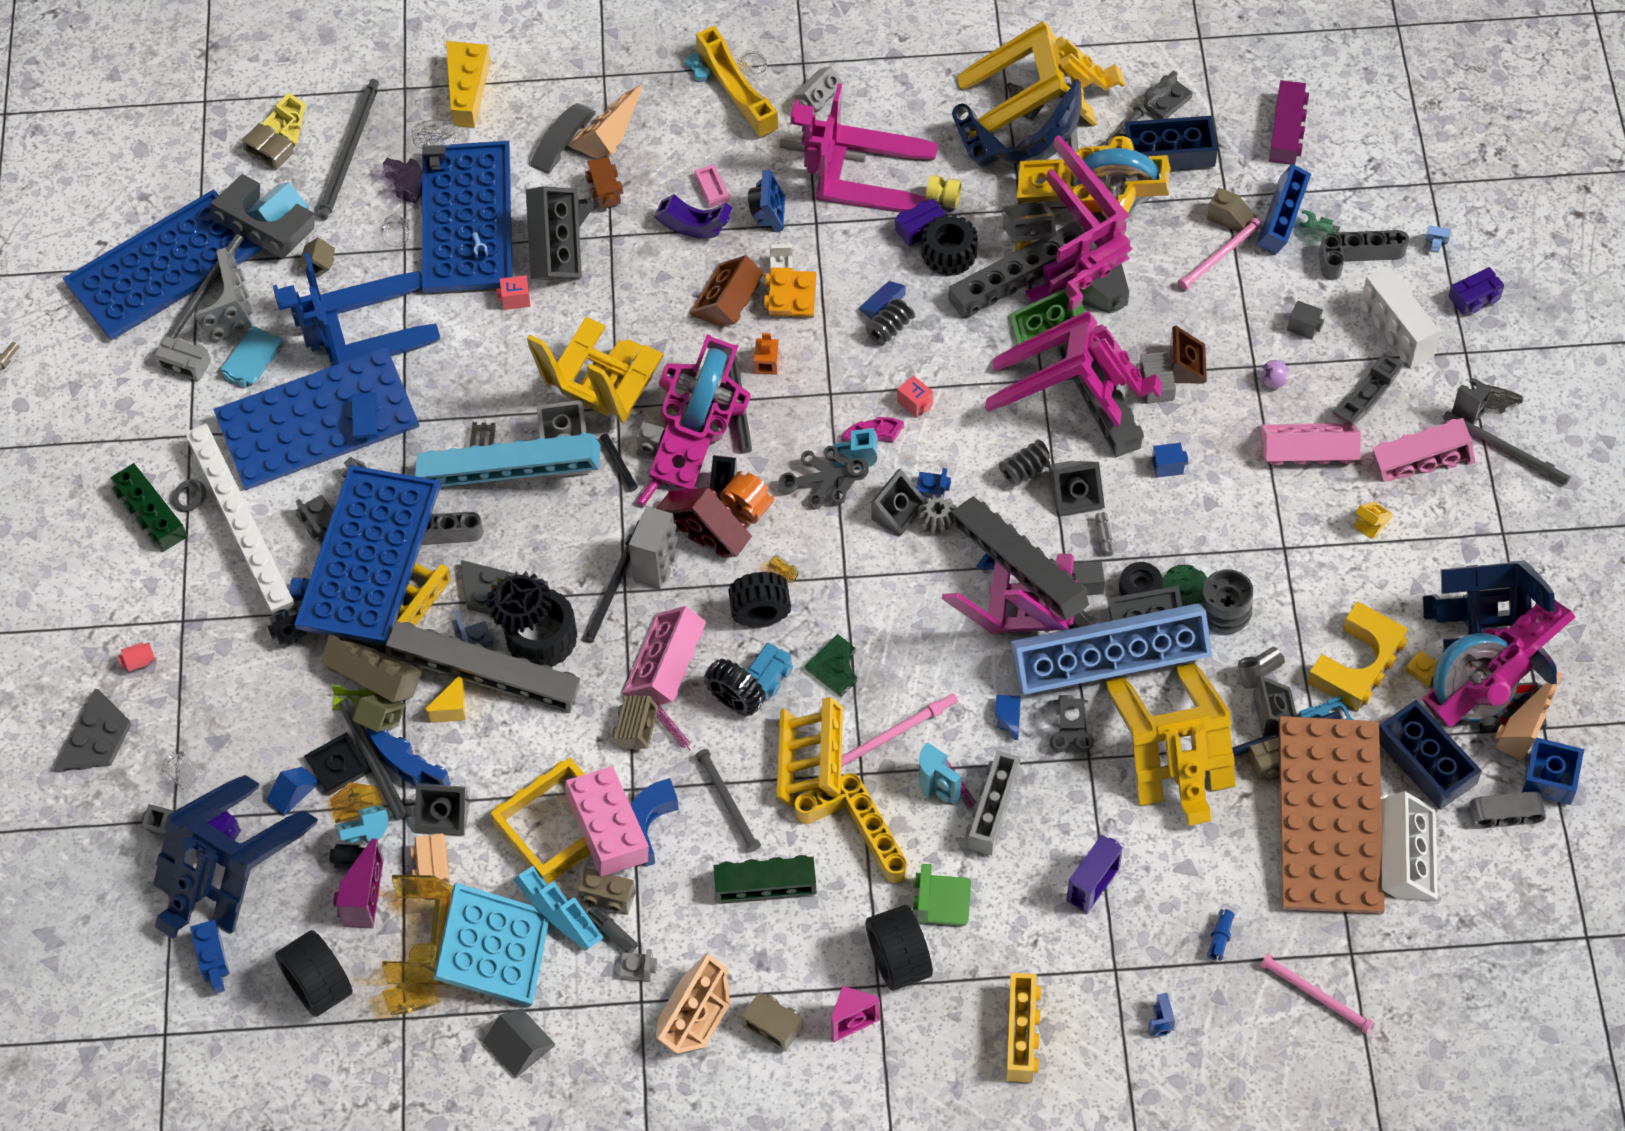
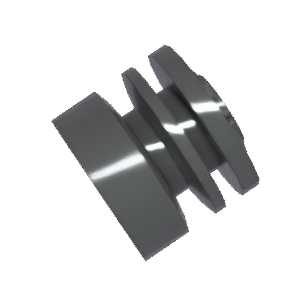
M1222 569L1212 573L1203 585L1202 607L1206 610L1208 626L1220 633H1235L1241 631L1249 624L1252 617L1253 585L1250 579L1242 572L1233 569Z

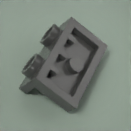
M1176 71L1163 76L1160 82L1154 87H1150L1144 95L1145 109L1158 119H1167L1192 98L1193 92L1177 81L1178 73Z
M322 494L305 504L300 499L296 500L298 509L295 510L298 519L301 523L306 522L308 525L306 528L311 538H317L322 545L333 509Z

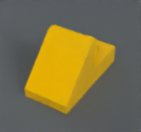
M1375 501L1362 504L1355 512L1359 515V518L1354 527L1373 539L1394 514Z

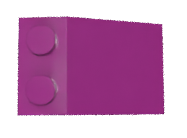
M377 838L370 840L341 880L339 891L334 893L333 905L337 907V917L341 918L344 927L374 929L384 863Z

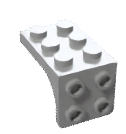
M225 248L216 251L224 282L223 294L216 303L195 313L196 320L210 341H217L253 327L250 316L253 314L250 302L246 299L249 297L246 286L243 285V282L246 281L241 268L237 269L235 257L233 255L229 256Z

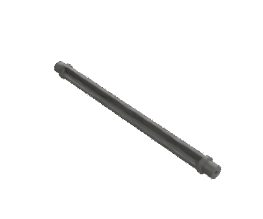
M370 79L369 84L365 87L360 105L319 207L318 217L320 219L327 220L329 214L332 213L370 113L369 111L378 92L379 81L376 79Z

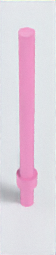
M953 693L938 702L936 700L933 701L921 712L844 754L841 767L930 717L935 718L942 714L944 709L958 702L956 695Z

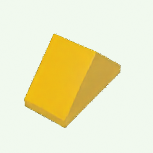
M460 676L425 708L427 718L431 723L466 720L465 688L463 679Z

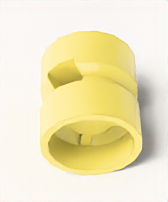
M931 175L926 189L925 201L934 199L937 204L943 203L944 207L956 209L961 195L962 181L951 178L945 181L941 176Z

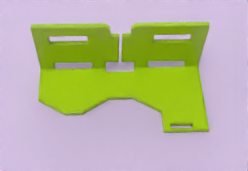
M331 685L334 693L332 710H341L337 705H339L341 700L346 699L338 698V695L347 696L355 706L362 696L374 695V692L369 689L347 690L343 686ZM351 695H358V698H351Z

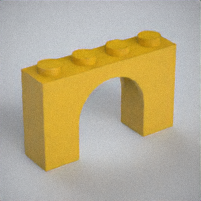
M1357 601L1345 619L1343 631L1368 644L1375 653L1376 661L1368 667L1352 669L1321 654L1309 672L1307 683L1333 698L1341 696L1344 704L1359 711L1363 704L1367 705L1373 696L1371 691L1375 686L1379 687L1385 678L1383 673L1387 668L1391 670L1397 660L1395 655L1398 651L1403 652L1409 639L1406 638L1408 628Z

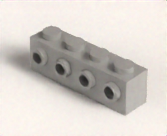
M996 751L994 760L989 761L986 770L988 779L987 782H982L979 796L982 797L980 803H975L972 813L974 821L972 825H968L965 839H968V849L992 856L1018 777L1021 757Z

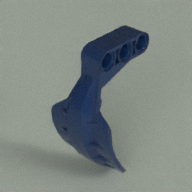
M1076 79L1044 126L1037 133L1020 142L1015 148L1004 146L979 123L975 112L967 104L961 103L956 105L952 111V117L969 157L979 166H986L999 159L1020 165V161L1047 160L1056 154L1057 150L1053 146L1055 137L1060 135L1067 142L1078 123L1082 107L1081 82ZM968 112V116L961 120L962 114ZM972 131H976V135L969 139V134ZM980 150H984V154L976 158L977 153Z

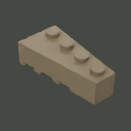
M329 635L320 661L328 666L329 670L341 673L391 702L403 701L413 697L422 673L421 669L403 661L387 657L385 653L361 642L335 635Z

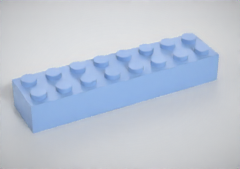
M1198 603L1011 641L1017 684L1024 695L1212 657L1206 610Z

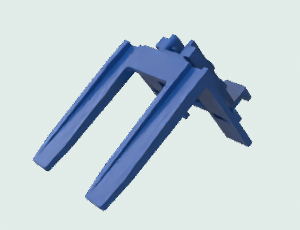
M305 253L308 269H305L310 286V295L299 297L294 285L279 289L277 284L273 285L278 309L291 308L295 326L301 327L306 348L311 347L312 352L321 350L320 346L325 345L331 366L387 347L390 355L393 356L423 347L441 339L437 324L434 323L411 327L345 344L338 314L421 289V271L398 274L320 294L310 255Z

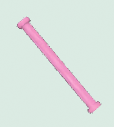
M1257 218L1251 219L1248 226L1185 278H1180L1178 280L1179 286L1184 291H1187L1195 280L1254 231H1259L1262 228L1261 222Z
M1267 954L1260 967L1270 969L1362 1029L1361 1032L1367 1034L1374 1023L1373 1020L1370 1018L1366 1020L1272 959L1273 956Z

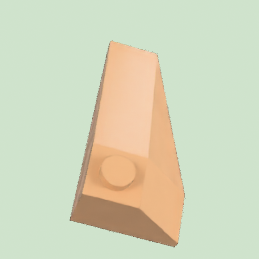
M639 85L622 94L608 107L609 110L593 120L595 123L588 128H583L568 143L569 147L596 159L604 155L608 157L617 151L615 147L622 141L642 91L641 86Z
M1557 672V684L1545 683L1509 718L1505 726L1502 724L1499 726L1495 734V738L1498 739L1495 746L1496 749L1521 761L1523 760L1538 735L1546 716L1545 713L1551 704V699L1563 673Z

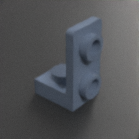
M454 611L455 620L451 622L455 637L469 644H480L484 648L493 645L485 621L464 627L459 611Z

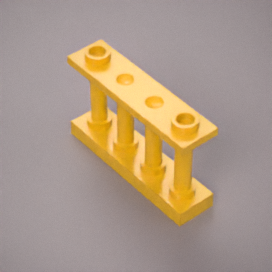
M415 563L413 572L428 580L419 589L408 584L406 593L413 596L414 599L409 606L401 605L398 622H409L417 626L451 581L449 568L443 564H440L436 570L431 571Z
M832 697L822 699V709L820 712L798 718L786 709H781L778 722V775L775 788L777 798L787 806L792 807L794 806L795 793L821 788L831 797L840 795L843 706ZM821 722L819 734L796 739L798 727ZM821 743L819 756L796 761V749ZM820 766L818 778L795 783V771Z

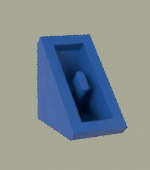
M303 767L282 771L279 773L266 800L285 816L320 782Z

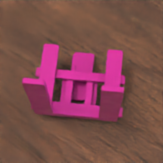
M1058 554L1055 562L1061 570H1067L1072 576L1074 556L1072 554ZM996 561L993 581L989 591L991 595L989 614L959 593L942 594V600L990 633L1026 632L1030 634L1032 631H1045L1049 633V631L1068 630V625H1073L1074 616L1065 621L1022 583L1009 584L1010 573ZM1007 599L1017 606L1016 617H1005Z

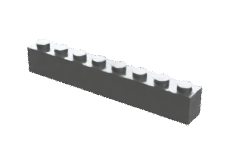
M972 496L951 511L956 527L1065 621H1068L1089 606L1086 587L1081 582L1077 583L1073 580L1067 570H1061L1054 559H1048L1039 547L1035 548L1031 545L1025 535L1021 536L1018 534L1012 524H1006L997 512L993 513L984 501L980 502Z
M396 621L386 644L387 657L455 678L460 676L465 681L571 713L580 687V678L571 672L553 670L548 665H537L522 657H511L503 651H492L477 643L469 644L454 636L440 635L432 629L424 630L409 622L402 623Z

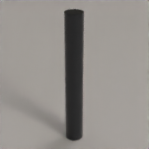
M601 435L600 440L629 491H635L638 486L609 435Z

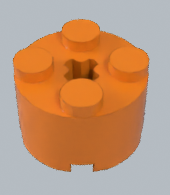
M739 471L721 491L720 498L721 502L732 510V514L738 517V520L744 523L746 527H749L751 524L759 521L774 503L775 498L773 494L769 496L767 493L769 487L761 479L749 472L746 475H742L743 471Z

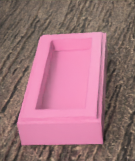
M715 164L694 171V176L709 208L730 201Z

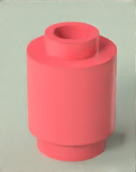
M141 642L121 649L122 654L118 655L122 669L127 668L128 672L151 665L150 662L155 661L149 642L145 644Z

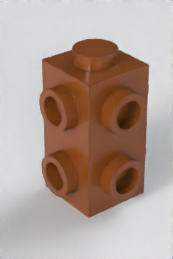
M609 156L587 161L588 171H585L587 183H592L593 186L590 188L593 201L597 200L599 208L621 204L620 194H623V187L621 181H616V177H618L616 165H611Z

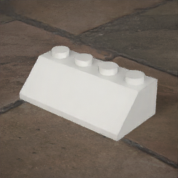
M1406 791L1381 799L1383 842L1382 890L1397 899L1438 900L1435 808Z

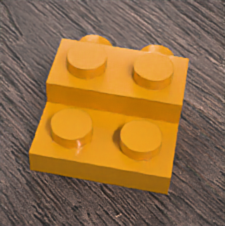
M771 267V273H766V287H770L769 295H765L764 308H768L769 316L814 317L816 272Z

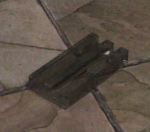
M472 422L470 447L476 445L478 431H481L479 446H484L486 431H490L488 445H492L495 442L496 424L491 423V425H487L486 422H482L481 425H477V422Z

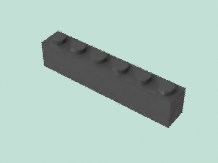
M1069 341L1059 344L1058 353L1062 360L1067 356ZM1093 357L1091 368L1103 384L1105 372ZM1080 375L1072 377L1115 458L1141 449L1144 433L1142 428L1136 425L1132 410L1126 407L1122 392L1114 386L1112 398L1122 411L1120 426L1116 427Z

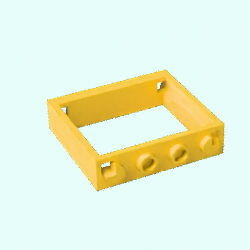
M571 757L565 761L558 762L551 771L545 775L538 776L531 785L525 789L518 790L511 799L505 803L498 804L490 813L492 823L529 868L534 865L547 884L553 882L590 855L584 838L581 837L548 862L542 864L506 820L572 774L574 778L585 775Z

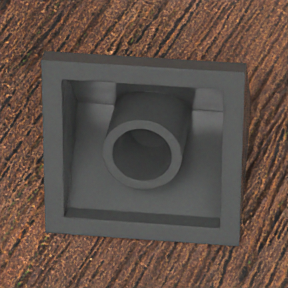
M901 469L894 473L871 502V519L897 535H902L919 514L918 508L920 505H923L924 500L922 494Z
M1261 675L1256 677L1253 697L1262 735L1266 736L1279 731L1280 716L1297 717L1290 687Z
M417 783L415 832L464 835L470 805L466 787Z
M523 1009L499 1015L483 1040L484 1045L515 1078L519 1077L555 1046L550 1037Z

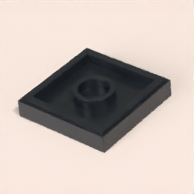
M347 732L304 755L306 762L328 796L371 773L370 767Z

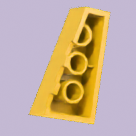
M446 41L453 125L475 128L491 63L489 47L487 44Z

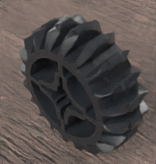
M515 571L514 576L511 577L506 573L505 580L498 578V585L492 584L491 592H488L487 609H489V616L491 619H494L496 626L501 624V628L504 631L509 627L512 633L516 629H520V632L524 633L525 628L528 627L533 631L534 624L541 626L542 619L548 618V612H551L552 609L550 588L548 585H545V581L542 578L538 579L535 573L530 577L527 571L523 575H519Z
M717 659L708 667L703 676L705 679L704 683L707 685V689L712 692V696H715L718 702L723 703L738 714L742 713L744 716L753 715L759 710L766 699L762 685L757 682V679L751 673H748L745 668L740 667L731 660Z

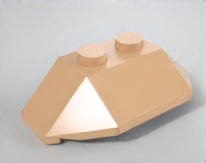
M706 953L681 978L657 1019L656 1040L675 1054L706 1047L730 1005L727 980L728 969L709 953Z

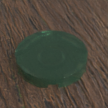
M1177 565L1170 568L1167 574L1164 575L1162 588L1179 586L1182 607L1197 603L1201 605L1203 585L1207 576L1203 571L1195 569L1192 565Z

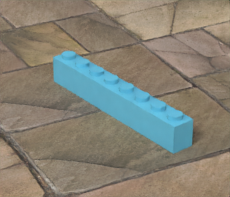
M581 433L575 436L562 435L549 439L518 440L505 444L474 445L470 448H450L443 451L430 450L426 453H417L415 476L439 480L441 487L599 470L601 445L593 434Z

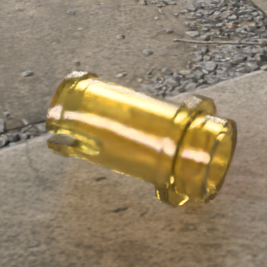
M778 555L773 556L769 561L768 567L782 575L787 582L792 583L798 577L797 567L789 565Z

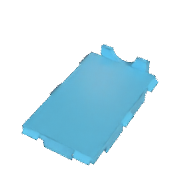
M251 327L242 341L235 347L234 352L226 363L221 366L220 369L223 372L224 379L243 388L248 386L247 383L255 384L257 379L266 370V365L278 353V348L283 343L284 338L274 336L261 330L259 327Z

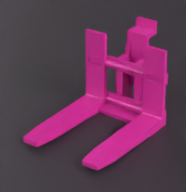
M841 83L837 85L827 121L816 120L814 107L801 105L799 100H794L790 123L802 126L801 145H805L804 167H807V173L816 174L817 171V175H819L816 190L817 200L896 212L909 211L915 208L919 202L925 201V196L907 191L840 180L845 152L847 149L913 159L934 160L937 154L938 143L916 137L841 125Z
M1058 135L1054 139V148L1109 218L1100 224L1066 183L1052 169L1047 171V182L1086 231L1058 249L1056 256L1058 263L1078 252L1075 266L1051 280L1048 292L1052 294L1067 285L1065 293L1070 298L1067 309L1072 311L1079 307L1083 300V294L1079 289H1086L1095 279L1106 277L1112 269L1129 260L1130 257L1127 253L1132 250V247L1130 246L1131 241L1125 235L1127 229L1125 219L1129 218V214L1077 153ZM1094 242L1098 248L1090 252L1091 243Z
M1086 311L996 356L993 359L992 365L994 371L1011 366L1069 341L1065 359L991 395L986 399L985 409L989 412L1006 406L1071 377L1080 375L1113 424L1118 427L1121 423L1122 411L1112 398L1114 386L1118 384L1123 386L1126 382L1128 387L1133 389L1139 398L1152 392L1158 398L1161 396L1162 382L1156 374L1142 379L1139 369L1133 367L1128 353L1120 348L1108 328L1104 327L1103 324L1097 326V321L1091 312ZM1093 357L1105 372L1103 384L1091 368Z

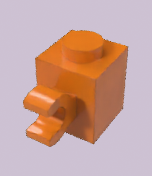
M762 333V338H756L754 374L777 375L779 339H772L771 333Z

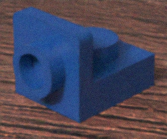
M942 468V474L919 472L917 489L923 497L931 498L933 494L936 498H939L942 494L943 496L945 495V491H950L951 477H947V468Z
M1158 994L1156 1004L1153 1005L1156 1020L1148 1023V1034L1165 1036L1174 1031L1175 1018L1168 994Z

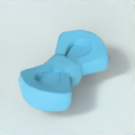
M692 54L686 58L685 65L695 73L696 81H706L710 77L711 70L703 67L699 54Z

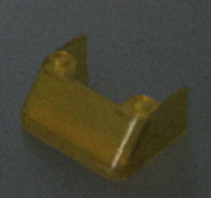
M392 875L397 898L435 900L431 943H420L412 947L409 952L408 962L383 961L382 967L387 984L451 985L434 980L433 977L453 885L433 875Z

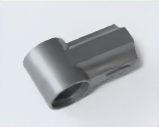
M1273 646L1256 657H1245L1239 660L1238 668L1244 688H1254L1256 677L1259 675L1265 677L1285 663L1284 656L1278 648Z

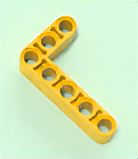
M853 773L842 775L840 795L832 797L834 799L830 801L823 799L831 796L821 788L811 789L796 798L795 816L802 824L813 823L846 808L885 879L891 884H900L906 879V858L858 775ZM851 786L856 789L848 791L845 788ZM860 806H864V807H866L867 809H866V810H863V811H860V810H857L856 808H857V807H860ZM803 807L811 808L809 811L801 810ZM870 826H875L878 829L871 831L867 828ZM882 846H887L890 849L887 851H882L879 848ZM898 866L901 870L892 871L890 868Z

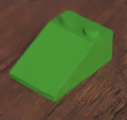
M1066 288L1011 313L1010 317L1017 344L1084 313L1083 304L1081 303L1079 307L1069 311L1067 307L1070 298L1065 293Z

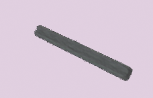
M727 355V360H726V366H727L728 361H729V358H730L728 355ZM735 355L728 376L742 387L738 358ZM745 411L743 416H734L741 453L752 451L747 413Z

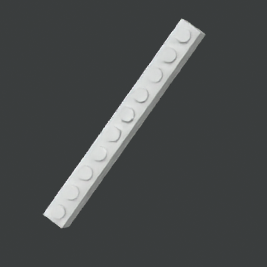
M207 423L185 432L190 448L271 615L274 616L273 613L281 609H287L288 611L296 608Z

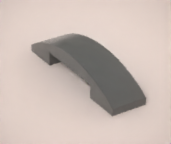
M579 103L569 107L554 122L542 139L532 158L531 166L550 174L560 161L562 150L580 127L585 128L596 112Z
M1384 353L1372 366L1370 374L1350 397H1345L1333 411V415L1351 426L1356 424L1384 395L1403 368V364Z

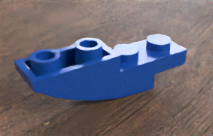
M367 728L369 737L380 758L395 774L415 787L417 783L423 784L424 782L450 786L451 783L447 770L439 765L433 766L427 763L421 756L414 755L408 740L402 737L396 738L390 735L387 730L376 732Z

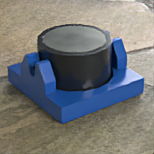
M770 169L763 170L762 179L756 183V187L749 189L748 204L754 220H757L758 225H772L775 232H779L784 229L786 195Z

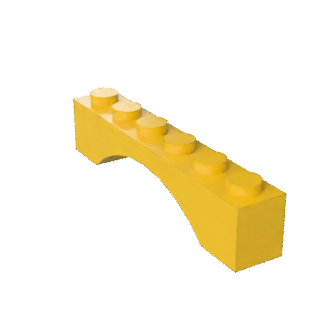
M715 25L696 33L698 53L759 138L777 130L778 112L768 98L760 95L746 80L737 66L725 39Z

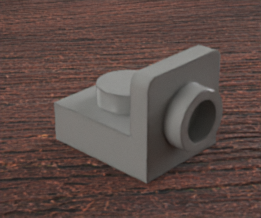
M647 949L646 954L623 952L619 975L620 980L651 982V974L656 973L657 958H653L652 949Z

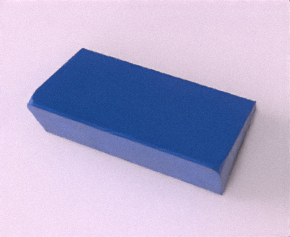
M888 281L861 305L859 310L870 319H873L893 299H902L906 295V286Z

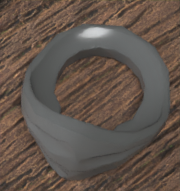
M196 479L182 482L177 486L173 495L176 507L184 512L193 511L204 502L206 488L202 482ZM192 486L197 491L195 500L190 505H182L179 502V494L185 488Z

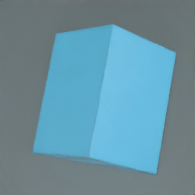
M287 182L277 184L246 213L255 220L270 222L282 218L296 204L308 210L309 207L293 186Z

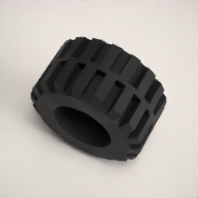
M947 214L942 215V218L937 216L934 218V222L929 221L927 227H924L922 235V259H924L926 266L930 265L932 271L938 270L939 274L944 272L947 275H952L955 272L960 274L961 270L967 271L969 265L972 266L977 257L978 235L976 228L972 227L973 224L970 221L966 222V218L962 216L957 218V215L952 214V217H948ZM951 242L957 244V246L945 247L941 244Z
M774 572L746 574L734 580L730 584V588H728L732 618L742 626H769L780 622L781 619H785L791 612L787 580L780 574Z

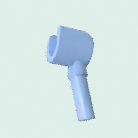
M473 233L475 257L479 259V251H484L487 257V246L480 242L478 233Z

